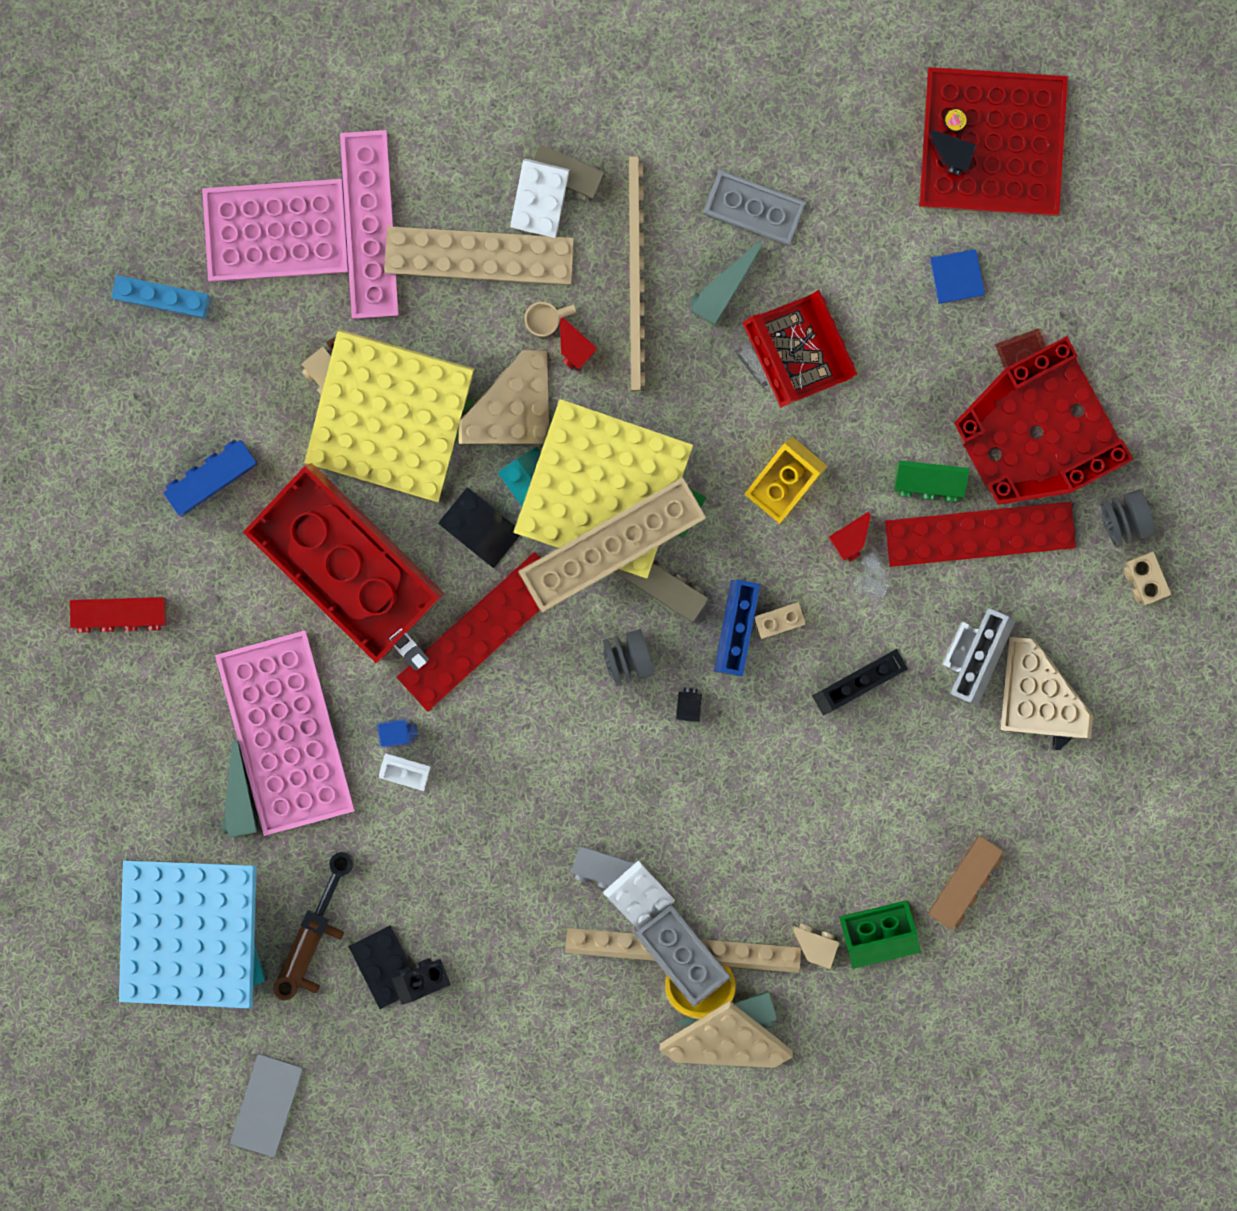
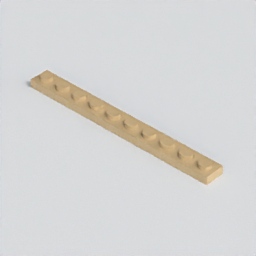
M629 157L631 392H640L641 386H645V372H640V363H645V349H640V340H645V327L640 326V316H644V302H640V293H644V279H640L639 270H644V256H639V247H644V233H639V223H644L643 209H639V200H643V186H639V177H643V163H639L638 157Z
M567 928L565 953L655 961L635 934ZM700 939L720 965L724 967L795 973L800 971L801 948Z

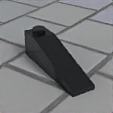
M895 649L813 694L812 697L824 716L899 675L908 668L898 650ZM893 656L895 657L896 661L898 662L900 668H899L898 665L896 664V662H895Z

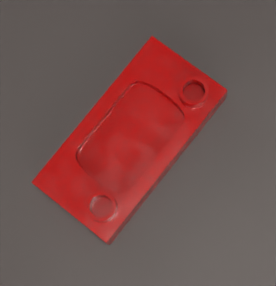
M312 463L305 465L243 531L375 663L380 662L394 648V645L406 633L408 634L445 595ZM400 629H402V630L399 632V634H398L392 641L389 639V638L392 637L397 631H399Z

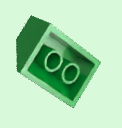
M899 460L896 463L893 491L898 492L900 497H912L913 493L922 494L921 499L935 500V496L945 497L944 501L958 503L959 499L965 498L970 468Z
M907 900L839 916L852 969L921 953L917 930Z

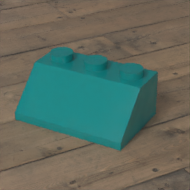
M537 447L497 472L521 506H523L541 454Z

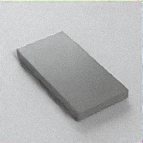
M719 170L703 214L790 246L806 202Z
M672 905L635 932L637 939L693 1008L731 978Z
M260 1053L258 1054L230 1144L275 1158L303 1067Z

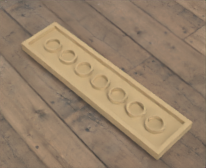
M387 226L384 274L571 285L574 238Z
M682 477L518 572L543 613L705 520L706 517Z

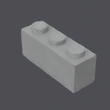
M580 846L571 873L575 874L574 879L586 883L591 879L598 882L597 886L607 889L635 863Z

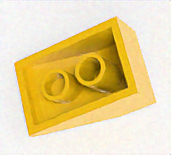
M792 436L782 445L744 495L776 522L781 524L828 466Z

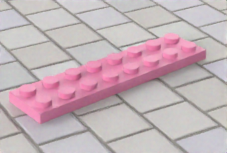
M387 130L340 133L352 320L399 317L396 275L384 274L387 226L393 227Z

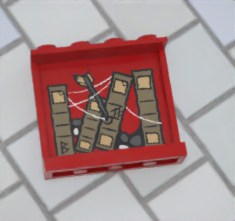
M820 290L768 312L753 315L742 322L780 408L839 385L858 375L855 370V364L850 359L845 342L841 339L836 328V322L831 317L826 300Z

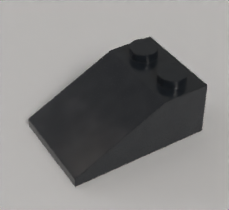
M468 487L438 522L442 528L493 569L520 536L513 533L515 525Z

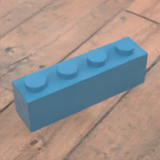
M116 275L111 298L118 302L206 320L211 297L205 293Z

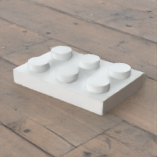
M524 159L510 227L555 238L558 232L570 169Z
M639 861L603 892L638 930L675 901Z

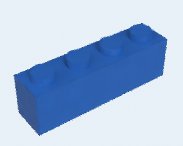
M232 440L224 446L225 451L219 455L213 453L204 460L206 464L200 468L194 466L185 473L187 477L181 481L175 479L166 486L167 490L163 493L180 517L258 465L242 440L238 442Z
M738 579L730 581L714 672L743 676L760 584Z
M409 719L377 724L380 747L415 743L414 738L418 737L417 725L415 723L412 724V721Z

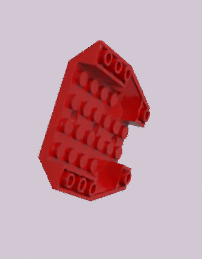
M1068 336L1005 368L954 422L962 445L985 488L997 505L1072 493L1134 460L1123 439L1120 440L1082 371L1076 359L1078 355ZM1079 404L1083 407L1081 417H1074L1071 414L1070 409L1072 405ZM1032 426H1038L1042 429V436L1039 439H1033L1030 436L1029 430ZM991 448H998L1001 451V458L998 461H992L988 457V451Z

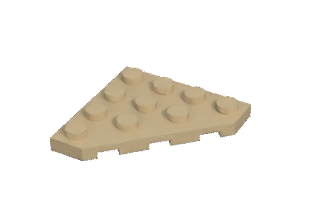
M525 350L516 357V360L501 373L494 384L461 417L458 426L459 444L545 443L549 431L547 351Z
M1009 637L1000 730L1091 739L1093 714L1036 640Z
M731 1001L660 1043V1051L675 1063L776 1068L793 1057L792 1049Z

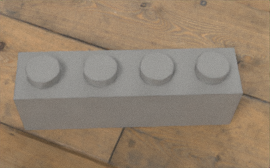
M990 608L987 609L952 688L951 695L973 705H979L1016 622L1014 619Z

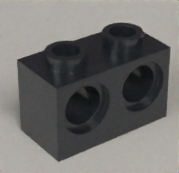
M427 958L418 962L419 967L412 969V966L401 969L398 971L399 976L392 978L402 1005L416 1001L451 985L441 959L432 961L431 958ZM428 971L432 975V980L428 977ZM409 979L413 983V988L409 985Z

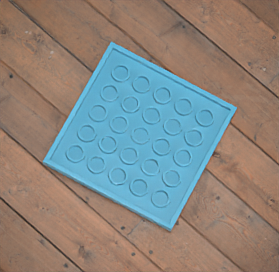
M123 861L119 1002L253 1008L257 866Z

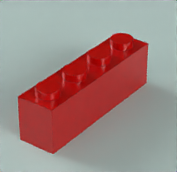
M165 597L69 600L70 628L77 629V633H91V628H100V632H114V627H123L124 632L138 631V627L147 626V631H160L161 626H167Z

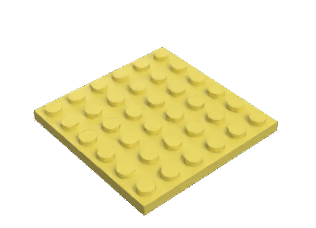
M339 329L304 463H312L316 467L439 502L474 368Z
M559 399L513 533L560 548L682 478L693 445ZM658 547L619 569L647 579Z

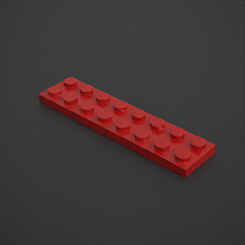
M1071 502L885 520L889 567L1076 548Z
M535 552L423 652L429 658L423 666L415 671L409 665L396 677L427 712L540 611L518 572L541 559Z

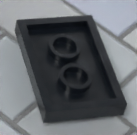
M391 925L348 946L379 1009L399 1000L392 978L399 976V970L411 966ZM409 979V985L413 988V983Z

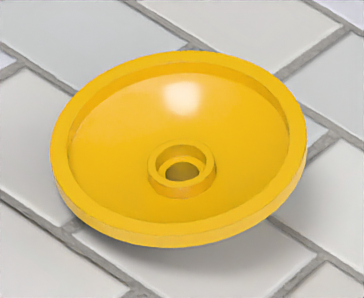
M722 966L731 978L694 1008L668 975H666L665 979L666 996L671 1005L683 1015L702 1019L727 1002H732L736 984L731 969Z

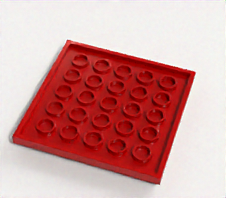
M928 67L919 207L1059 216L1068 76ZM954 108L963 110L968 119L966 127L958 133H952L944 126L946 113ZM932 130L976 145L965 175L955 176L947 172L948 169L943 168L929 140Z

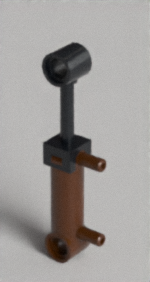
M338 852L330 859L329 866L332 875L315 912L307 910L281 972L274 983V994L280 1000L285 1001L293 998L297 994L299 986L313 993H317L320 988L319 984L305 979L304 975L322 935L326 933L339 940L344 935V931L328 924L330 919L324 917V914L340 878L351 872L354 867V859L348 852ZM344 857L347 859L348 867L345 870L337 868V858ZM282 982L291 984L292 992L290 994L281 992L280 984Z

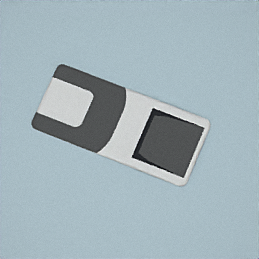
M400 629L399 631H397V632H396L392 637H390L389 639L392 641V640L399 634V632H400L402 629ZM407 633L394 645L415 671L429 660Z

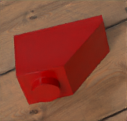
M563 317L560 319L561 355L564 357L562 362L569 369L573 370L576 368L580 371L598 349Z
M869 512L828 537L842 561L848 559L851 562L861 556L859 551L864 548L871 517Z

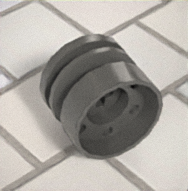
M1140 489L1124 494L1125 505L1123 506L1117 497L1112 498V506L1108 500L1101 502L1103 525L1115 548L1123 546L1122 537L1126 544L1132 543L1131 532H1134L1139 540L1155 535L1153 518L1146 498Z
M641 629L626 633L627 644L622 645L618 636H615L614 639L617 647L611 648L609 639L603 640V656L609 675L616 683V686L622 685L619 675L624 673L627 682L630 683L631 671L634 670L639 679L655 675Z

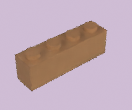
M978 835L927 914L951 930L954 927L959 928L965 919L964 911L967 907L972 908L978 899V896L975 894L980 887L984 889L991 879L988 874L993 867L997 869L1004 859L1001 856L1003 850Z

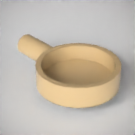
M536 302L525 313V326L536 337H548L557 330L559 319L576 314L574 304L557 310L550 303Z

